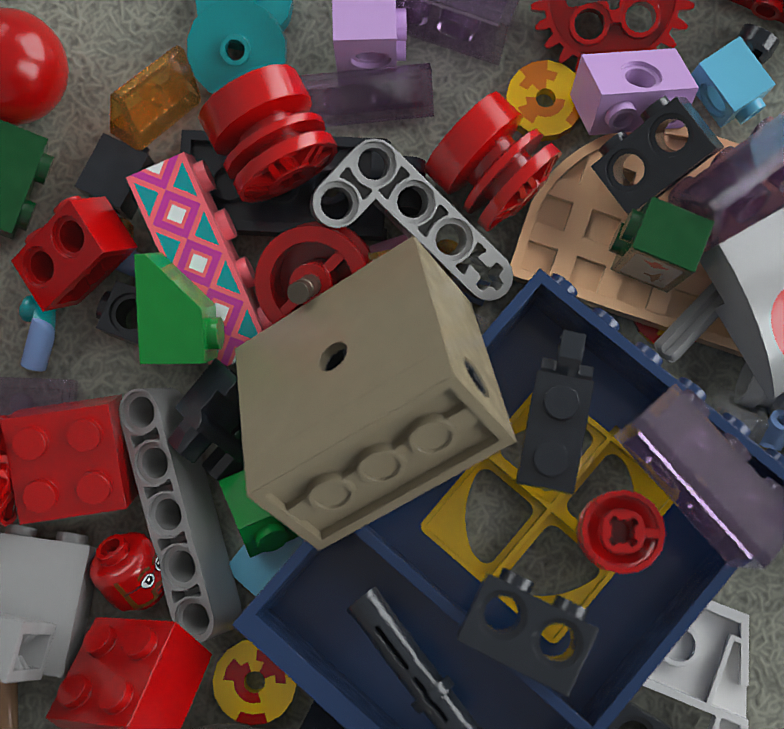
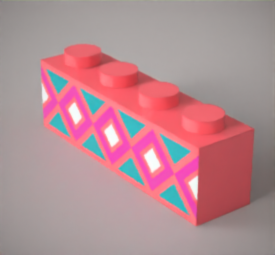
M182 152L126 177L158 251L162 252L216 304V317L222 318L225 330L224 345L221 350H218L217 359L226 366L236 363L235 348L273 324L263 313L252 289L255 286V272L246 256L239 259L231 239L237 237L232 219L225 208L218 211L210 191L216 189L210 169L204 160L197 162L195 156Z

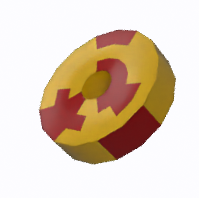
M243 639L226 650L216 664L212 679L214 697L221 710L234 721L251 726L267 724L281 716L293 701L297 684L248 639ZM254 671L261 673L265 679L264 687L258 690L250 688L246 680L248 673Z

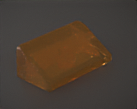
M177 45L171 48L110 94V133L135 150L140 151L146 148L201 102L198 85L182 47Z

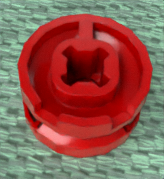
M628 490L606 492L589 501L579 514L576 526L578 546L586 559L599 569L620 574L639 572L651 565L662 551L666 535L663 517L655 504L642 494Z

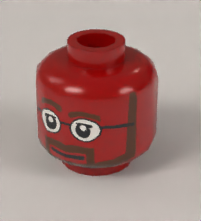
M128 532L109 536L100 543L90 564L89 576L108 602L115 609L123 612L146 610L155 605L165 592L162 584L159 559L150 539L145 534L139 532Z

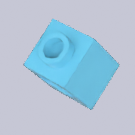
M740 36L701 61L691 74L699 87L696 93L697 97L720 128L735 118L741 125L766 107L762 99L776 85Z

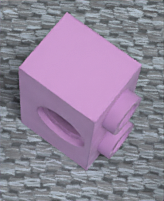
M332 0L333 45L338 80L396 78V61H406V8H396V0Z
M676 48L581 54L570 97L588 134L600 135L619 133L623 130L625 132H633L644 123L640 115L663 96H667L670 101L676 96L686 97L692 105L699 87ZM674 120L667 125L666 129L683 128L684 123Z

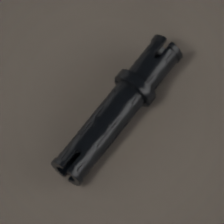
M377 587L368 591L346 609L415 701L411 703V706L417 714L424 712L436 729H483L452 691L455 683L449 675L444 677L440 675L410 632L407 631L379 594Z

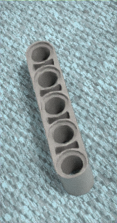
M171 387L132 389L121 400L119 418L151 542L159 559L162 584L171 619L176 621L201 644L234 629L235 627L232 624L242 613L240 598L229 565L230 561L206 471L202 466V456L195 463H191L181 456L167 441L184 419L183 415L175 408L184 397L182 393Z

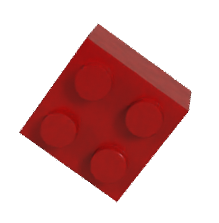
M122 394L19 409L0 419L20 525L127 509L138 496V488L119 418Z
M96 617L83 639V644L68 674L59 686L57 695L45 718L60 729H181L210 662L212 653L176 621Z

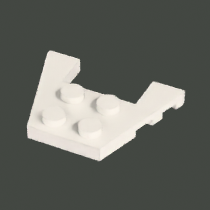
M711 600L643 686L711 713L712 717L708 729H748L746 690L747 686H749V615Z

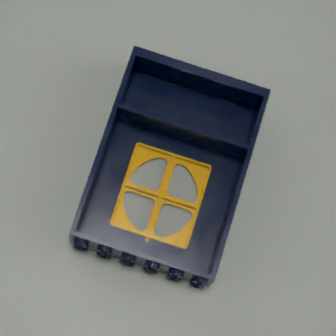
M539 269L482 335L514 435L526 429L537 371L540 370L542 358L556 360L559 340L563 330L586 334L581 365L594 367L592 377L594 386L586 424V431L591 435L592 443L580 457L574 493L607 455H616L627 467L633 492L642 494L655 504L663 517L666 533L662 551L651 565L641 571L620 574L599 569L596 577L586 584L558 594L588 609L589 612L585 622L599 628L569 696L458 641L456 637L486 572L498 578L503 567L511 570L548 526H556L578 544L576 534L578 520L569 513L567 503L574 494L544 491L541 488L515 483L518 469L502 456L501 450L320 551L304 540L232 625L345 729H436L424 712L416 713L411 706V703L415 701L388 663L382 658L379 651L353 616L349 615L346 611L348 607L364 594L377 587L379 594L407 631L410 632L442 677L449 675L455 683L452 691L483 729H607L784 512V455L771 448L765 451L748 437L751 434L750 429L741 420L727 412H724L722 415L716 412L704 402L707 396L699 386L685 377H680L677 380L661 367L663 360L652 348L642 342H637L634 345L618 332L620 325L610 314L598 307L591 310L576 298L578 292L568 280L557 273L549 276ZM484 469L492 471L532 507L530 518L490 563L481 562L472 552L465 523L466 504L471 485L477 473ZM556 594L533 596L552 605ZM498 596L490 600L484 612L485 621L495 629L510 627L515 622L518 614L516 603L513 599L506 596ZM563 624L549 625L540 636L539 644L541 651L548 656L563 654L570 645V632Z

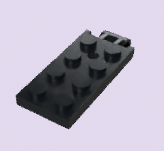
M182 130L180 153L185 152L195 156L197 162L205 161L216 184V189L210 191L218 211L223 208L226 209L235 226L237 235L277 237L279 234L298 225L316 221L311 214L309 206L311 195L316 187L351 150L363 141L373 138L332 136L337 144L338 152L332 162L319 174L285 194L253 203L244 202L240 199L233 185L234 179L229 178L223 166L227 156L216 153L205 131ZM375 138V139L384 140V141H386L387 143H389V144L391 145V141H389L388 139H385V138ZM364 151L358 161L359 171L367 179L378 180L383 175L385 164L378 153ZM403 156L426 179V173L424 172L426 161L418 157ZM404 188L398 195V209L406 217L416 216L422 207L421 196L412 188ZM339 190V193L334 197H325L324 195L321 197V208L326 216L335 220L345 216L348 211L349 202L342 191ZM373 203L354 222L345 226L359 235L363 241L387 240V229L384 228L385 215Z

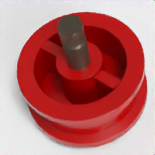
M317 221L298 225L279 234L262 252L255 271L257 300L265 316L272 324H275L374 261V257L363 239L347 227L329 228L322 226Z

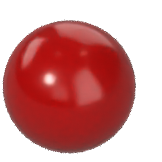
M0 7V120L13 125L32 123L49 114L62 99L69 77L67 55L58 36L41 19L20 9Z

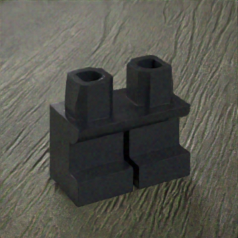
M215 358L176 405L175 408L183 415L184 419L167 441L181 456L191 463H195L207 448L214 443L217 446L216 449L203 462L202 466L215 480L219 481L245 470L237 374L219 359Z

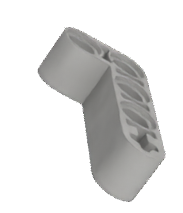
M373 138L365 140L356 146L316 187L311 195L309 206L312 216L319 224L329 228L348 226L373 203L408 238L414 235L451 280L471 297L488 301L496 300L504 296L512 286L513 272L507 259L392 145L384 140ZM374 151L384 160V173L378 180L367 179L359 171L358 161L362 152ZM404 188H412L421 196V210L413 218L406 217L398 209V195ZM329 189L340 190L348 198V211L341 219H331L322 211L321 197ZM447 224L456 230L459 241L456 249L450 254L445 255L438 249L435 239L439 229ZM469 258L478 266L492 267L488 273V277L492 280L489 286L476 285L480 280L479 273L471 265L459 264L456 268V264Z

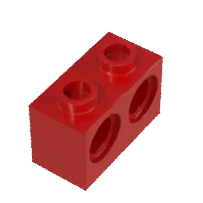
M72 196L60 202L53 210L55 215L43 227L33 231L25 238L24 242L26 245L11 260L42 312L79 304L138 248L106 196L92 198Z

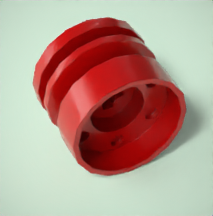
M287 64L268 65L249 71L230 81L205 102L198 116L216 153L227 156L223 166L229 178L234 179L233 185L240 199L244 202L253 203L268 200L304 184L329 165L338 152L337 144L332 135L325 132V123L321 115L309 112L312 107L311 97L296 69Z
M497 91L488 94L452 127L432 152L424 169V172L447 194L452 195L469 183L473 186L463 205V209L468 214H472L489 201L490 203L477 221L486 231L492 230L506 218L517 214L544 186L552 168L562 155V152L550 143L533 157L531 156L544 136L536 128L515 141L512 137L517 131L523 115Z

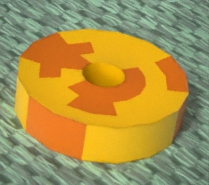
M550 60L534 61L517 71L510 80L505 99L523 115L517 129L519 133L525 135L536 128L544 135L541 140L542 142L557 140L573 129L580 119V115L570 97L576 73L564 64ZM547 95L552 99L553 105L542 107L537 103L536 97Z

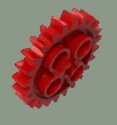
M539 0L532 3L530 7L532 12L545 13L546 17L535 25L536 32L550 30L552 33L546 41L544 48L548 50L560 45L563 50L558 63H564L573 56L577 59L576 73L581 54L656 50L658 45L667 49L675 48L677 44L669 32L671 30L685 31L688 28V24L677 16L679 12L692 10L695 3L689 0H619L614 10L609 9L608 2L604 0L575 7L568 6L567 0ZM638 5L649 10L652 16V23L648 31L642 33L635 32L627 26L625 17L630 7ZM590 12L596 14L601 19L602 32L597 38L584 39L577 34L574 24L579 15Z

